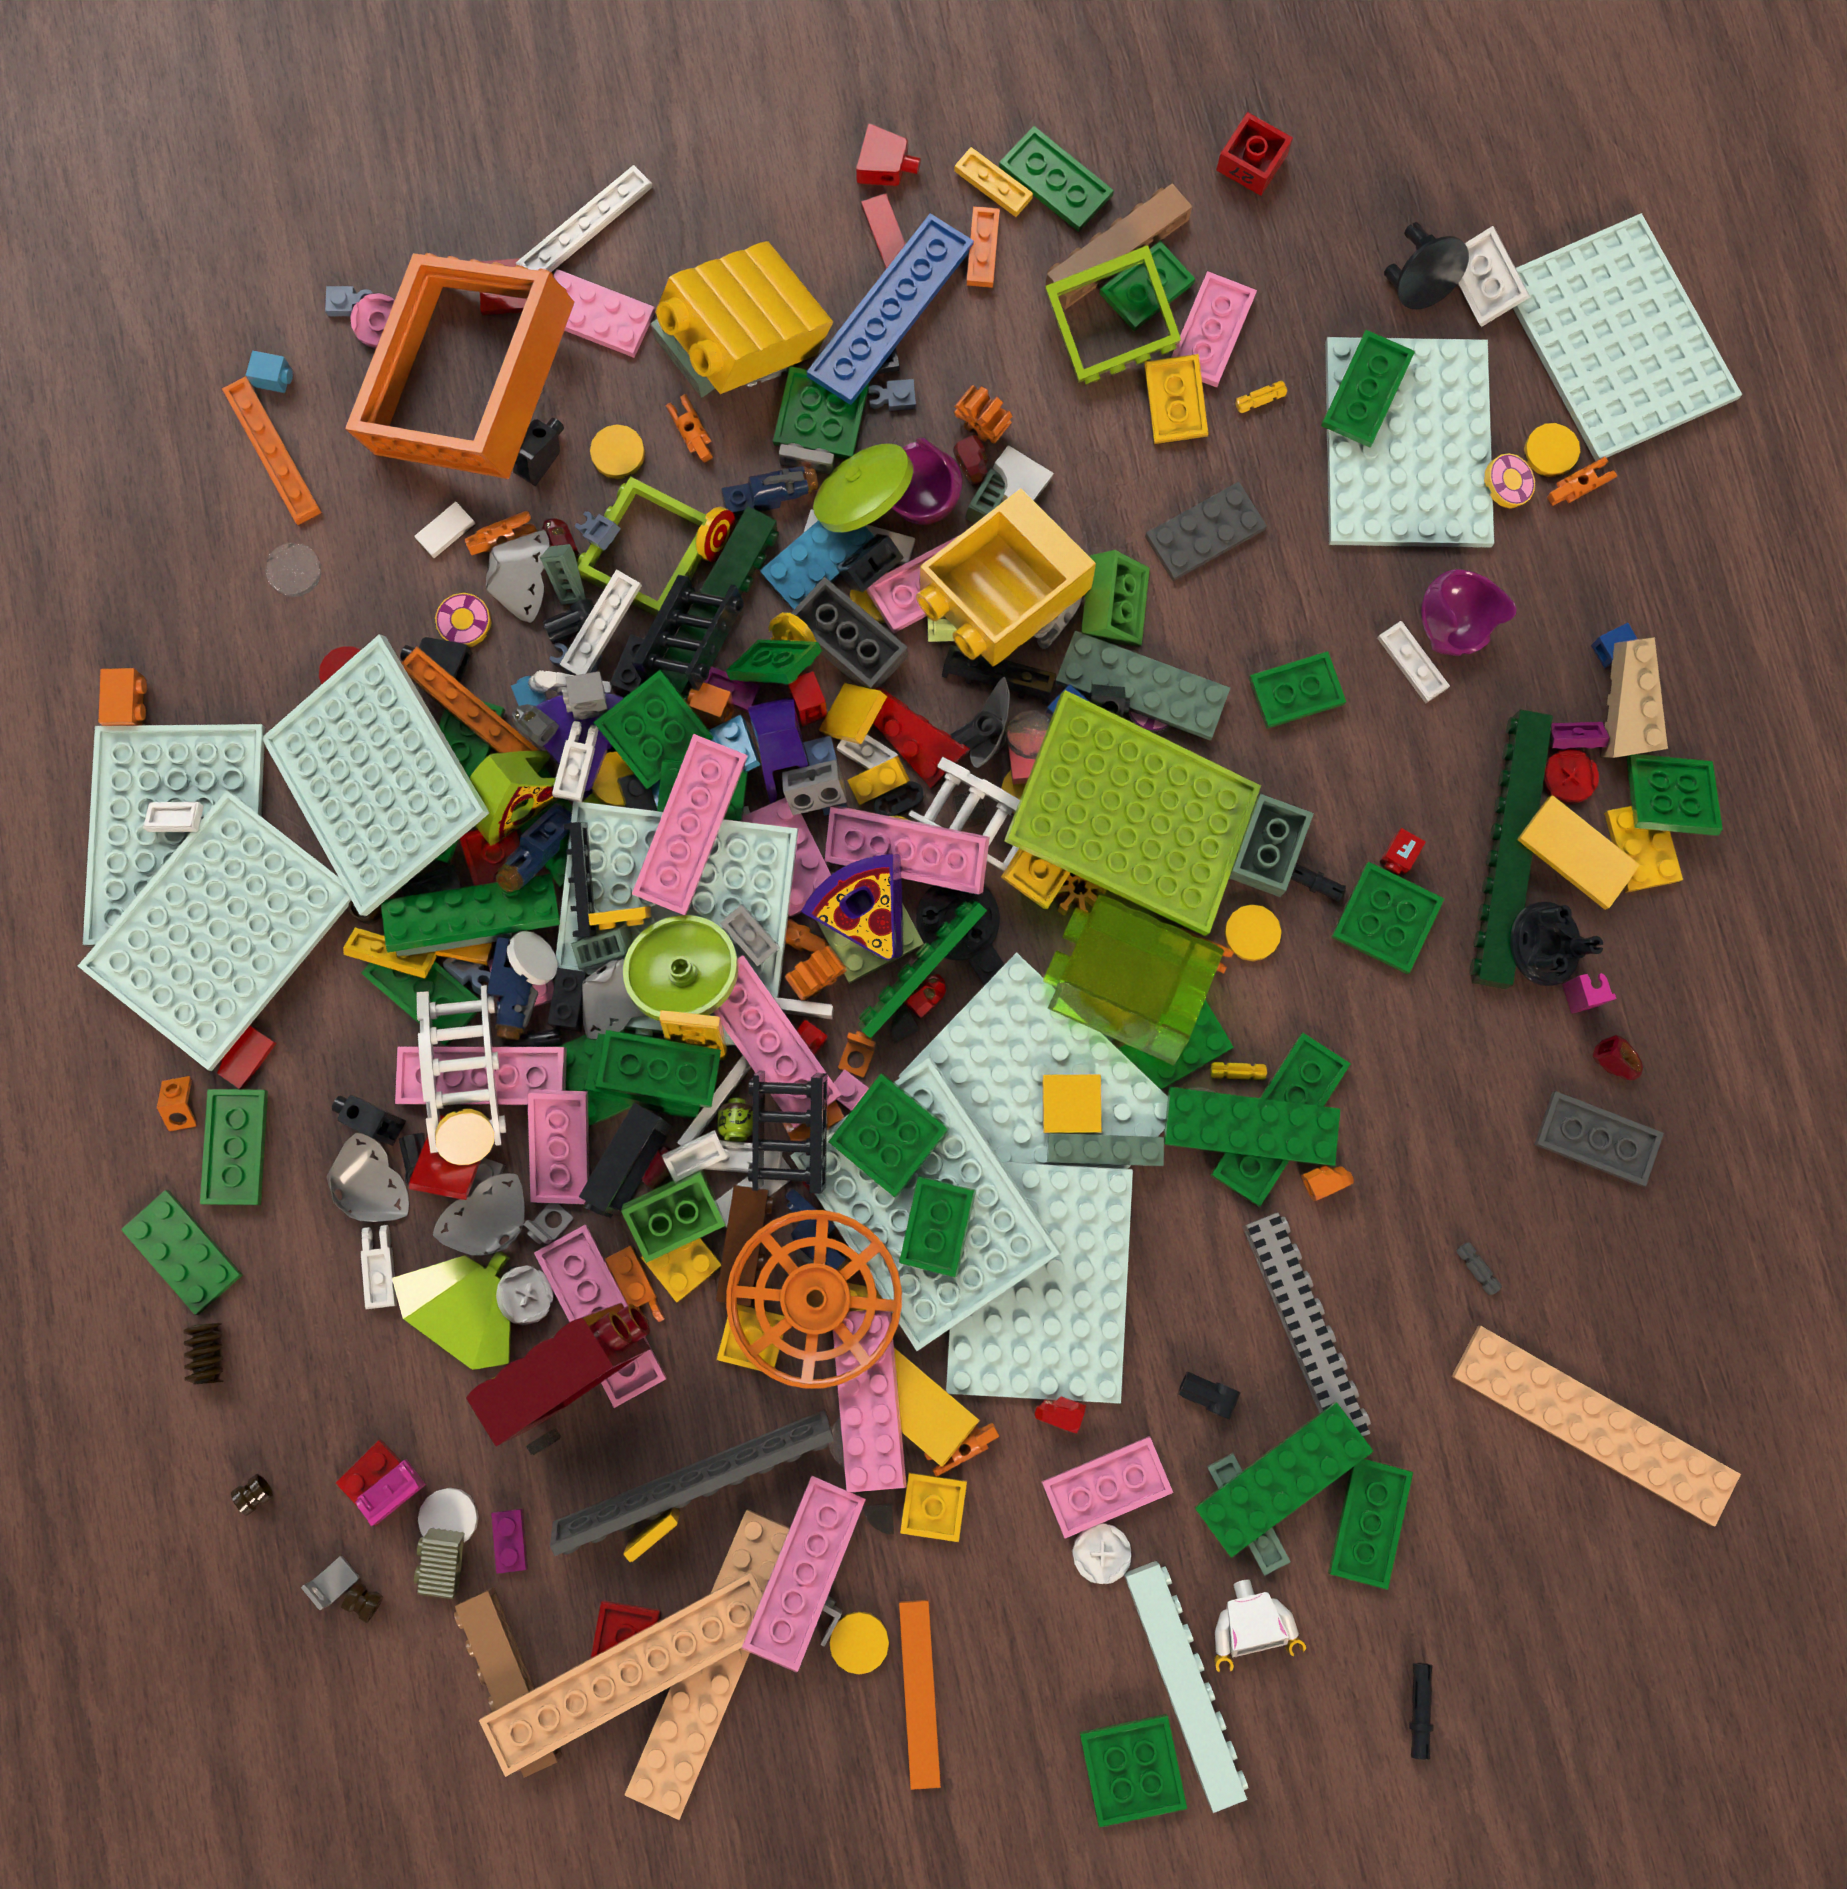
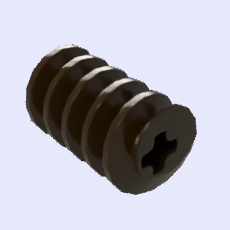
M222 1323L192 1325L183 1330L184 1334L192 1336L191 1339L184 1341V1345L193 1349L184 1353L185 1358L193 1359V1362L184 1365V1369L193 1371V1374L186 1376L184 1381L193 1383V1385L224 1382L222 1379L215 1378V1375L223 1372V1368L214 1366L215 1363L223 1360V1356L214 1354L215 1351L223 1348V1345L214 1342L215 1339L222 1336V1333L214 1331L213 1328L222 1325Z

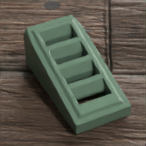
M990 468L968 506L965 515L967 520L976 523L1004 502L1002 499L1005 494V483L998 472ZM991 481L1001 487H1004V489L1001 490L989 483ZM985 491H987V492H989V493H991V494H993V495H995V496H998V498H996V497H994V496H992V495L986 493ZM980 500L983 501V502H985V503H987V504H989V505H991V506H993V508L990 507V506H988V505H986V504H984V503H982V502H980Z
M571 545L549 547L540 556V559L561 605L574 604L586 599ZM566 589H572L573 592L567 593Z
M624 926L571 943L579 970L626 956L633 942V937L629 926ZM606 938H609L613 954H610ZM596 941L598 942V946H599V949H600V952H601V955H602L601 958L599 957V954H598V951H597V948H596V944H595ZM584 945L588 946L591 961H588Z

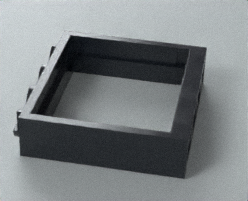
M633 1103L579 1195V1198L585 1200L583 1207L601 1216L611 1218L613 1215L621 1217L623 1204L632 1199L642 1181L641 1178L645 1175L658 1149H661L673 1126L659 1116Z

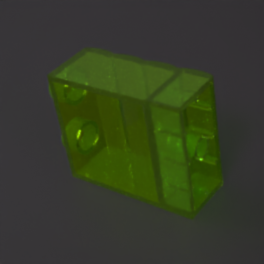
M1098 895L1091 913L1077 907L1075 908L1063 934V939L1076 944L1072 955L1069 956L1056 950L1042 982L1055 987L1056 991L1047 1009L1175 1065L1189 1041L1224 950L1209 941L1193 937L1182 929L1161 923L1146 913L1130 909L1117 900Z

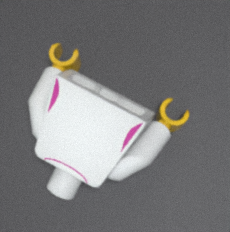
M1242 1580L1233 1584L1237 1599L1227 1602L1226 1610L1220 1613L1215 1629L1217 1655L1214 1662L1218 1672H1220L1219 1664L1222 1661H1228L1229 1670L1232 1671L1234 1667L1233 1657L1283 1645L1286 1651L1291 1656H1294L1292 1647L1296 1643L1299 1644V1648L1303 1652L1306 1650V1645L1298 1638L1299 1633L1293 1614L1278 1599H1271L1268 1592L1254 1595L1250 1580Z

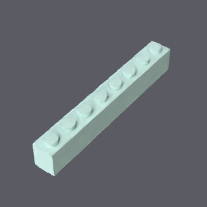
M1154 1561L1126 1572L1124 1577L1211 1810L1215 1813L1247 1800L1244 1790L1248 1789V1784L1242 1770L1237 1772L1233 1760L1237 1759L1232 1742H1226L1222 1733L1223 1730H1226L1224 1720L1220 1711L1215 1713L1211 1701L1215 1700V1696L1209 1682L1204 1683L1200 1672L1204 1671V1667L1199 1654H1193L1189 1643L1194 1640L1188 1625H1182L1178 1614L1183 1611L1177 1595L1171 1597L1167 1585L1172 1584L1166 1566L1161 1568L1160 1564Z

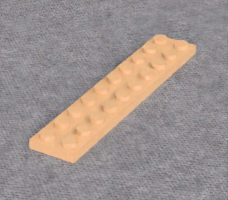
M1482 1326L1477 1327L1452 1375L1456 1380L1711 1526H1716L1741 1475Z
M747 1509L711 1593L751 1571L762 1593H764L790 1528ZM740 1648L670 1687L625 1796L680 1820L750 1652Z
M752 1571L480 1718L479 1722L505 1777L740 1649L763 1595Z

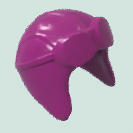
M917 438L916 442L903 447L913 463V476L907 490L892 509L911 523L929 525L945 518L956 506L962 491V475L958 464L951 456L941 451L925 438Z
M1463 569L1444 572L1433 580L1425 592L1421 608L1423 626L1431 642L1432 650L1440 654L1452 656L1471 654L1485 647L1490 642V634L1499 624L1511 620L1517 612L1515 603L1500 587L1485 576Z

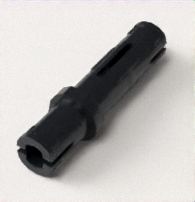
M1413 1663L1412 1721L1409 1722V1729H1412L1411 1758L1429 1760L1431 1759L1430 1732L1434 1731V1725L1431 1724L1433 1665Z

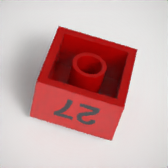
M1247 112L1220 153L1216 171L1262 196L1287 157L1293 137Z

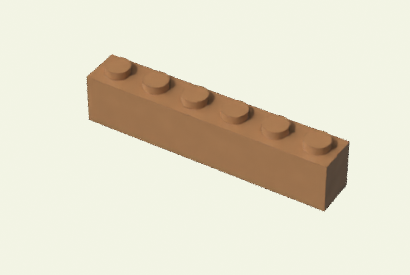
M1173 183L1165 189H1158L1146 203L1143 204L1141 202L1137 204L1128 216L1123 219L1121 217L1116 219L1103 234L1101 232L1097 233L1082 249L1080 247L1076 248L1064 262L1054 264L1047 272L1046 285L1148 245L1150 249L1189 220L1192 210L1191 204ZM1111 276L1058 296L1061 306L1066 310Z
M494 1587L457 1604L454 1617L460 1629L464 1628L468 1638L465 1643L469 1655L472 1658L475 1657L478 1663V1678L483 1686L487 1685L491 1695L488 1697L492 1712L534 1690L535 1687ZM555 1749L517 1770V1772L521 1771L523 1778L557 1763L562 1757L560 1749Z

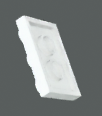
M1493 226L1465 243L1469 251V262L1464 276L1458 283L1481 327L1530 298L1522 279Z

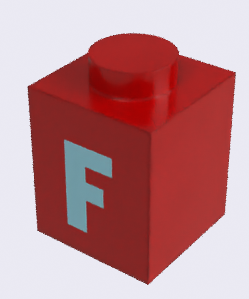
M1401 828L1395 833L1379 862L1385 865L1384 868L1395 875L1401 874L1404 876L1411 869L1426 841Z

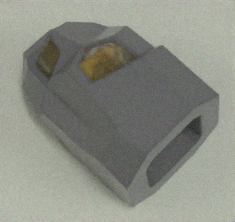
M521 705L512 713V721L516 728L540 747L549 742L559 727L555 721L533 705Z

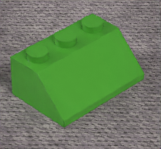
M1116 550L1090 555L1096 566L1092 588L1085 595L1081 633L1107 643L1142 646L1150 568Z
M703 1170L676 1183L672 1181L623 1204L621 1210L646 1263L726 1226Z

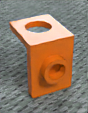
M856 1031V1034L849 1032L847 1035L848 1042L838 1068L841 1070L845 1069L849 1073L864 1078L876 1048V1043L871 1041L872 1037L869 1038L860 1031ZM852 1052H860L864 1056V1063L861 1067L853 1068L848 1064L847 1059Z
M190 1076L164 1080L161 1083L157 1109L168 1131L197 1126L196 1119L188 1105L192 1083ZM181 1113L187 1119L183 1122H175L171 1120L170 1115Z

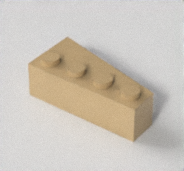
M1655 637L1614 643L1610 677L1612 686L1611 694H1608L1607 705H1609L1607 722H1605V729L1610 739L1608 747H1602L1601 757L1615 758L1668 749Z

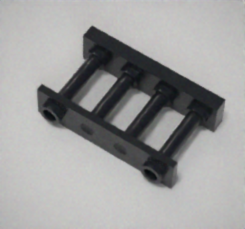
M678 575L632 661L640 678L648 680L658 669L686 674L693 689L699 691L703 682L708 678L709 670L738 614L742 612L744 601L736 585L731 584L725 597L695 592L688 576ZM693 603L718 607L713 619L686 614ZM681 625L707 629L702 641L675 636ZM670 647L696 652L690 664L663 658Z
M758 1071L753 1075V1078H750L749 1095L753 1096L752 1164L748 1167V1181L752 1182V1191H758L764 1185V1179L805 1181L806 1184H810L809 1193L821 1194L825 1190L828 1073H816L811 1077V1081H807V1083L765 1082V1071ZM765 1093L806 1095L807 1098H811V1110L808 1109L807 1112L765 1111ZM764 1122L806 1124V1127H810V1138H807L806 1141L764 1139ZM764 1151L806 1153V1156H810V1167H806V1170L764 1168Z

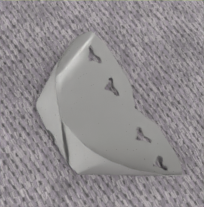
M545 530L494 546L489 555L486 590L517 618L529 623L537 616L544 593V584L540 574L544 566L540 556L549 548V538ZM538 535H540L539 540L541 543L534 540ZM540 552V555L538 556V562H536L533 555ZM533 583L535 584L533 589L534 595L528 590ZM532 605V607L528 610L529 614L527 615L524 607Z
M1004 677L998 682L982 711L993 713L999 719L1002 718V732L996 745L992 744L989 739L970 751L971 762L977 768L987 763L1002 748L1007 737L1005 726L1010 697L1008 685ZM989 718L983 722V732H988L992 729L993 720Z
M624 959L609 961L582 983L583 1027L587 1037L590 1039H597L598 1033L605 1034L606 1030L620 1032L631 1018L645 1016L635 1006L625 988L623 981ZM610 1018L619 1019V1021L613 1022L612 1026H609ZM593 1025L601 1029L600 1031L594 1030L591 1032Z
M355 1133L344 1143L327 1174L333 1202L349 1217L359 1221H391L407 1216L409 1210L408 1192L401 1176L389 1167L385 1150L375 1139L362 1133ZM356 1139H359L360 1142H365L366 1144L356 1145ZM372 1151L375 1152L374 1155L378 1157V1160L370 1158ZM389 1179H391L392 1184L397 1187L396 1189L393 1187H388ZM336 1189H340L342 1192L341 1200L335 1194ZM399 1198H400V1204H399V1206L401 1207V1210H399L397 1207L394 1206V1204L397 1203V1201H398Z
M510 1173L499 1174L477 1185L471 1196L467 1197V1200H456L445 1209L435 1225L433 1236L443 1245L469 1255H487L484 1252L491 1254L507 1249L517 1239L524 1224L525 1206L522 1185L518 1175ZM513 1180L510 1187L502 1183ZM492 1186V1194L484 1195L483 1192L489 1191V1188ZM464 1207L462 1216L454 1215L455 1212H459ZM445 1223H447V1228L449 1231L441 1233V1231L444 1229ZM509 1236L507 1242L502 1245L499 1244L502 1237Z

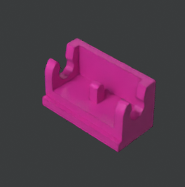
M1588 974L1580 975L1562 984L1571 1014L1599 1007L1616 999L1615 993L1612 994L1604 974H1598V980L1601 983L1599 989L1592 987Z
M405 1459L366 1492L361 1494L355 1503L368 1520V1523L373 1526L381 1522L426 1484L408 1460Z

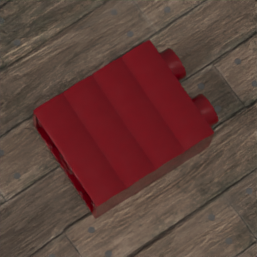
M622 1303L573 1320L562 1327L554 1337L542 1341L533 1347L525 1357L505 1366L496 1377L476 1386L467 1395L466 1399L497 1447L539 1426L649 1351L650 1347L644 1339L650 1333L649 1325L636 1306L629 1304L624 1307Z

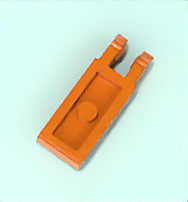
M630 1245L605 1258L627 1304H632L641 1311L640 1306L649 1302L654 1318L658 1322L664 1320V1315L656 1300L657 1295L633 1247Z

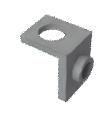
M549 1203L534 1221L527 1220L523 1225L529 1229L527 1234L538 1244L542 1242L551 1244L571 1223L574 1217L558 1203ZM552 1211H557L562 1216V1222L556 1228H550L546 1224V1216Z
M340 1556L314 1580L304 1584L301 1588L316 1607L322 1610L330 1606L357 1582L360 1577L345 1558Z
M827 1596L822 1611L834 1618L821 1640L820 1645L823 1647L827 1643L843 1611L835 1606L836 1601L830 1596Z

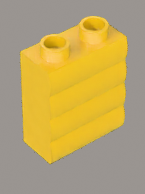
M769 241L755 244L745 250L735 251L720 259L710 260L695 268L685 269L673 274L667 281L655 311L662 330L677 339L689 354L694 370L700 376L707 377L719 394L816 356L833 324L832 319Z
M1020 488L920 566V592L916 594V600L930 619L938 621L941 617L945 616L957 629L953 632V639L964 655L974 660L981 654L992 666H995L1092 588L1096 563Z

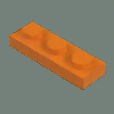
M973 206L970 239L974 240V244L969 250L967 286L993 288L1000 212L998 208Z

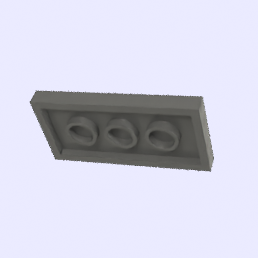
M1237 482L1148 531L1145 538L1172 581H1175L1266 530L1267 525L1240 482Z
M1554 1091L1551 1094L1534 1145L1638 1186L1645 1187L1664 1133Z

